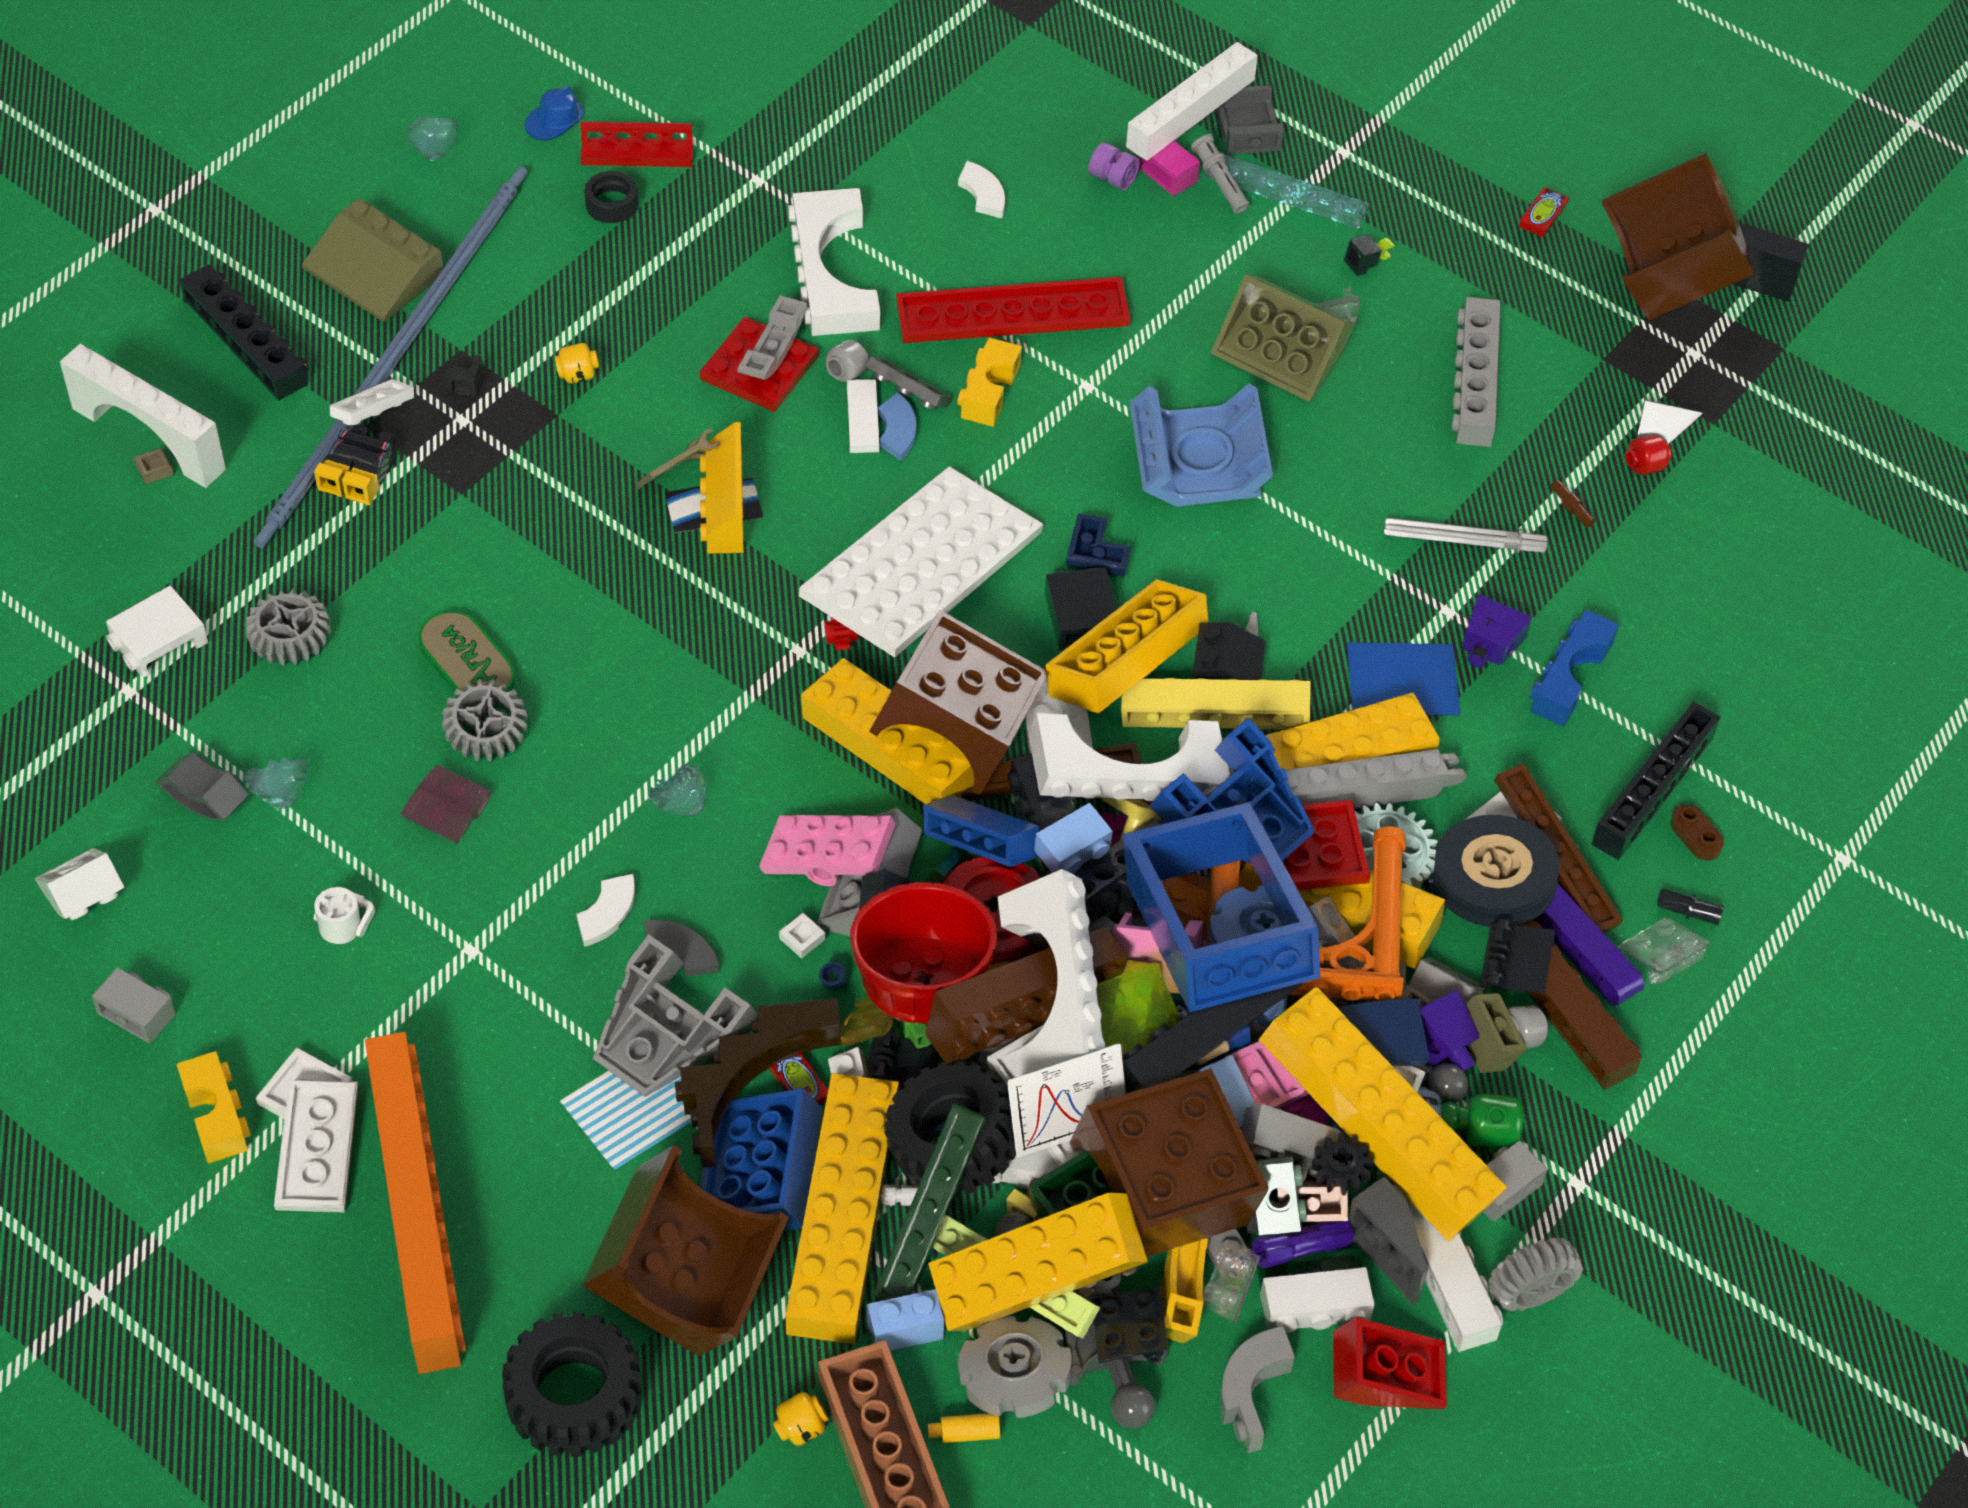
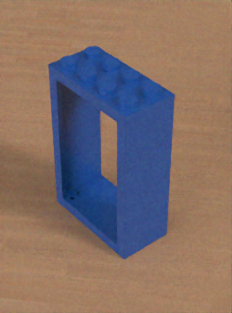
M1250 802L1123 834L1127 885L1189 1012L1320 978L1318 926ZM1249 858L1285 926L1194 949L1161 880Z

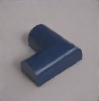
M1078 513L1066 557V565L1081 570L1106 567L1108 575L1125 578L1131 547L1103 542L1107 519Z

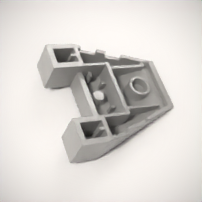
M649 934L627 963L621 989L617 991L614 999L616 1002L610 1020L607 1019L593 1057V1060L645 1097L681 1077L680 1067L698 1066L713 1059L714 1051L720 1050L719 1037L747 1034L752 1027V1021L758 1019V1013L750 1004L725 987L704 1015L666 989V986L684 963L671 949Z

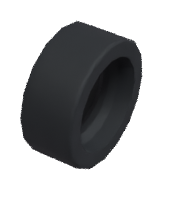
M618 171L601 172L591 177L585 185V206L588 214L595 220L603 223L623 222L632 217L637 211L638 189L635 181L629 175ZM609 191L620 192L627 196L625 199L614 203H605L596 199L598 195Z

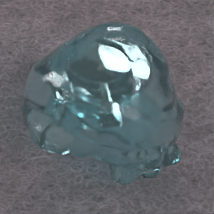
M427 115L423 119L422 116H418L416 122L408 126V143L427 160L435 161L441 159L449 152L453 143L457 140V121L446 117H438L436 119Z
M284 757L281 758L279 763L271 759L268 761L266 768L260 770L251 768L245 773L244 778L249 784L251 794L256 795L275 809H285L298 799L304 784L307 782L308 762L304 758L288 760Z
M682 765L674 777L666 782L659 779L656 782V789L650 788L648 800L655 803L663 813L684 817L695 816L702 811L705 805L707 778L694 765Z

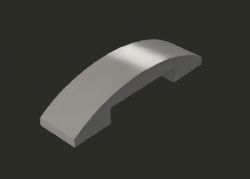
M781 295L778 297L769 313L768 325L754 349H748L738 367L739 373L764 380L775 373L795 339L807 307L806 302Z

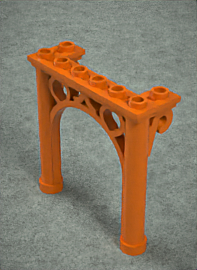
M1385 826L1377 829L1373 834L1372 915L1368 924L1359 934L1343 943L1319 948L1320 967H1323L1324 962L1329 961V968H1320V978L1305 982L1290 995L1305 996L1317 986L1327 998H1340L1349 1001L1364 1000L1366 1002L1401 999L1404 978H1400L1401 880L1402 853L1406 848V835L1401 829ZM1240 860L1211 867L1206 946L1210 945L1208 925L1216 902L1227 892L1238 888ZM1372 937L1373 956L1368 950L1363 948ZM1351 956L1361 961L1364 966L1360 969H1347L1341 967L1337 962L1340 959Z

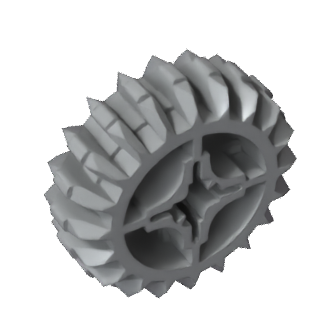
M280 589L277 596L268 593L267 600L258 599L257 607L250 608V616L246 617V636L250 647L253 649V652H257L260 659L267 658L270 664L279 660L282 666L287 661H292L296 665L298 659L302 658L308 662L309 654L318 655L319 647H326V638L330 637L329 624L331 623L323 603H319L316 596L309 597L306 591L297 595L294 589L289 594H285Z
M479 679L476 687H472L467 682L465 692L459 689L455 690V698H448L446 701L448 708H443L442 711L444 718L442 729L446 731L445 739L448 742H452L454 751L462 749V756L464 758L473 753L476 762L480 760L481 755H486V759L491 762L493 754H497L503 759L505 756L504 749L514 752L515 743H521L523 740L522 733L527 731V723L525 721L528 719L527 711L523 710L524 702L522 699H517L515 689L507 692L508 689L505 683L497 688L493 679L488 685H483V682ZM493 704L503 708L509 716L503 715V712L496 711L493 708ZM460 725H465L466 729L474 730L476 737L465 732Z
M1549 1238L1546 1241L1539 1240L1535 1244H1528L1527 1247L1517 1249L1516 1253L1508 1255L1506 1260L1499 1262L1497 1268L1491 1272L1489 1282L1492 1293L1501 1307L1508 1311H1516L1518 1309L1523 1311L1526 1308H1534L1535 1306L1545 1304L1550 1300H1554L1558 1295L1565 1294V1290L1573 1287L1575 1281L1579 1280L1584 1270L1579 1258L1580 1256L1575 1247H1572L1570 1241H1565L1564 1238Z

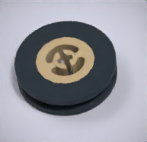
M1505 815L1476 816L1456 824L1441 838L1435 854L1434 886L1438 896L1445 899V906L1466 921L1490 927L1491 923L1496 924L1497 919H1504L1510 921V925H1521L1541 915L1553 901L1559 875V857L1554 844L1547 835L1524 820Z

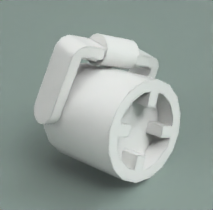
M332 887L323 891L316 898L313 919L317 921L319 933L323 939L329 943L344 944L355 939L356 936L363 937L376 910L372 902L365 900L364 896L346 888ZM360 907L367 909L362 920L359 914Z

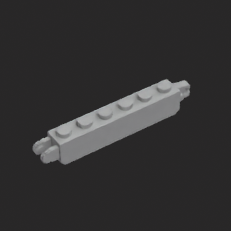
M1438 749L1285 770L1288 776L1286 781L1293 795L1298 796L1302 805L1352 800L1354 809L1362 808L1364 805L1371 807L1375 803L1385 805L1388 803L1433 798L1441 793L1443 787L1459 785L1467 777L1464 769H1452L1459 763L1456 754H1440Z

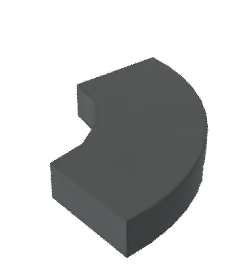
M664 920L644 921L646 937L649 934L671 949L684 963L682 968L686 977L719 972V965L714 951L698 933L675 922Z

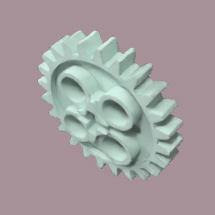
M1375 803L1373 811H1370L1365 805L1362 806L1361 814L1355 811L1362 844L1366 847L1364 852L1368 869L1373 870L1374 832L1385 826L1397 827L1406 835V848L1402 853L1401 882L1421 889L1422 882L1430 879L1431 873H1434L1436 846L1438 843L1437 840L1431 839L1432 829L1423 830L1426 821H1414L1415 812L1410 813L1408 816L1404 815L1403 806L1397 812L1393 811L1391 803H1388L1386 810H1381L1379 804Z

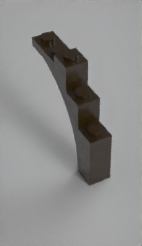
M837 998L758 1006V1020L752 1021L753 1033L719 1037L720 1050L714 1051L715 1064L680 1067L681 1081L675 1082L676 1101H683L685 1115L691 1114L692 1128L698 1127V1134H692L694 1155L701 1156L702 1168L716 1167L714 1138L719 1123L734 1098L746 1085L758 1075L785 1059L819 1048L842 1045Z

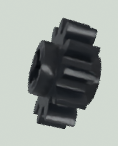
M1339 1133L1338 1142H1333L1330 1137L1326 1136L1325 1149L1321 1146L1315 1147L1314 1156L1316 1158L1312 1160L1311 1169L1318 1171L1316 1173V1183H1322L1326 1180L1327 1192L1330 1193L1337 1186L1340 1187L1342 1196L1346 1195L1348 1186H1352L1353 1190L1359 1192L1360 1180L1369 1182L1371 1175L1369 1170L1373 1168V1158L1367 1157L1369 1146L1364 1145L1358 1148L1357 1136L1351 1138L1350 1142L1345 1141L1343 1133ZM1339 1162H1344L1345 1166H1340Z

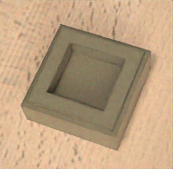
M162 448L133 458L145 485L174 475L173 469Z

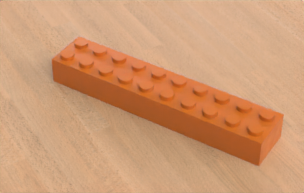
M406 1032L365 1039L410 1336L418 1373L424 1374L461 1366L459 1353L466 1352L415 1043L408 1045Z

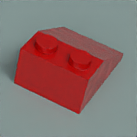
M1354 1318L1333 1331L1334 1398L1365 1406L1443 1410L1447 1407L1445 1342L1361 1318Z

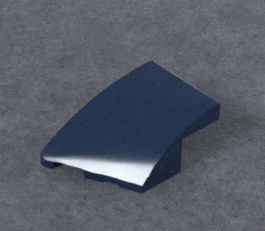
M1418 999L1382 1000L1337 1007L1392 1066H1425L1430 1060Z

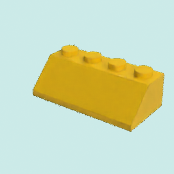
M734 422L707 441L709 444H714L719 440L720 443L715 449L706 451V455H700V473L706 472V477H700V494L706 495V500H700L701 518H706V523H700L701 542L707 541V554L744 553L741 422Z

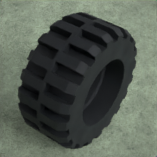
M955 1061L953 1065L941 1062L937 1063L938 1067L930 1069L928 1066L920 1070L921 1074L916 1078L911 1076L905 1081V1088L903 1090L898 1089L892 1098L894 1105L888 1106L885 1115L888 1121L884 1124V1133L887 1137V1144L903 1174L918 1188L936 1144L928 1142L929 1136L934 1128L948 1117L953 1103H958L986 1116L987 1119L955 1193V1196H960L962 1191L970 1194L978 1191L977 1187L983 1184L988 1186L995 1181L994 1176L998 1173L1003 1174L1009 1167L1008 1160H1013L1016 1156L1009 1093L1000 1078L993 1071H987L982 1065L973 1063L970 1067L968 1061Z
M573 1312L572 1317H564L563 1313L553 1315V1320L545 1322L544 1319L533 1323L534 1330L531 1332L524 1330L517 1337L518 1346L512 1345L506 1355L508 1362L503 1364L502 1386L507 1412L511 1423L516 1426L517 1433L523 1439L530 1437L531 1446L538 1450H543L545 1446L548 1447L549 1453L555 1456H561L562 1451L570 1452L571 1457L582 1456L581 1451L590 1449L592 1454L601 1451L602 1444L606 1441L612 1445L620 1439V1429L627 1431L633 1423V1414L638 1413L641 1404L640 1367L632 1342L628 1336H622L621 1329L614 1323L606 1326L605 1319L595 1314L589 1319L585 1318L584 1312ZM570 1363L590 1365L598 1369L606 1377V1382L597 1395L577 1405L553 1403L544 1398L538 1390L543 1379L551 1371Z

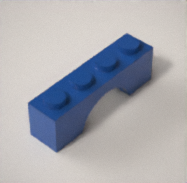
M1588 610L1584 611L1580 620H1573L1567 633L1569 636L1568 640H1561L1555 652L1556 660H1549L1542 675L1544 677L1543 682L1537 681L1531 691L1530 698L1534 699L1531 708L1532 713L1565 727L1578 704L1582 687L1572 677L1570 670L1584 663L1602 664L1614 643L1619 624Z

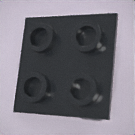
M1497 919L1496 924L1491 923L1480 986L1545 994L1555 930L1510 925V921L1504 919Z
M885 1026L879 1032V1035L873 1034L867 1062L869 1078L899 1082V1089L903 1090L905 1088V1081L911 1076L916 1078L921 1074L920 1070L928 1066L930 1069L935 1068L938 1052L932 1044L917 1049L911 1039L899 1038L896 1028Z
M1160 1286L1091 1300L1092 1303L1100 1307L1094 1318L1099 1363L1142 1354L1149 1363L1161 1361L1164 1350L1169 1348Z

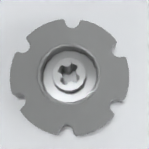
M1007 1316L987 1322L977 1329L978 1339L973 1341L966 1340L960 1350L958 1358L961 1385H966L968 1399L976 1407L992 1415L1001 1416L1005 1411H1012L1015 1413L1016 1418H1022L1043 1412L1055 1404L1054 1394L1057 1392L1065 1393L1071 1383L1072 1356L1070 1348H1064L1063 1335L1058 1329L1038 1318L1030 1317L1026 1322H1018L1015 1316Z

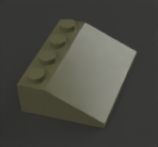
M358 198L336 216L302 263V268L382 322H385L432 285L442 271L443 263L439 249Z
M1245 274L1210 353L1311 402L1342 353L1355 323L1259 276Z

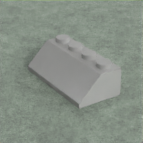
M894 808L874 815L892 816L896 823L879 870L886 869L907 878L913 855L918 848L922 829L898 808ZM839 875L836 884L830 886L816 924L822 930L850 936L853 921L855 922L854 918L859 911L862 876L864 875Z

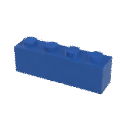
M954 795L923 805L924 835L1009 867L1039 857L1034 851L1036 833L1039 832V826Z

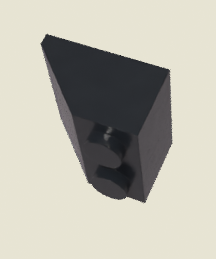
M1231 622L1200 623L1193 665L1194 678L1209 680L1262 679L1266 641Z

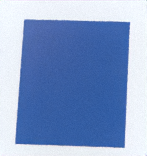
M1347 642L1352 710L1414 693L1426 715H1460L1453 644Z

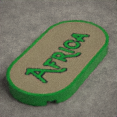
M444 611L431 616L423 623L419 631L420 649L454 692L456 689L465 692L467 682L472 687H476L479 679L483 682V685H488L493 679L497 688L505 683L508 689L507 692L512 691L515 682L512 663L474 618L459 611Z

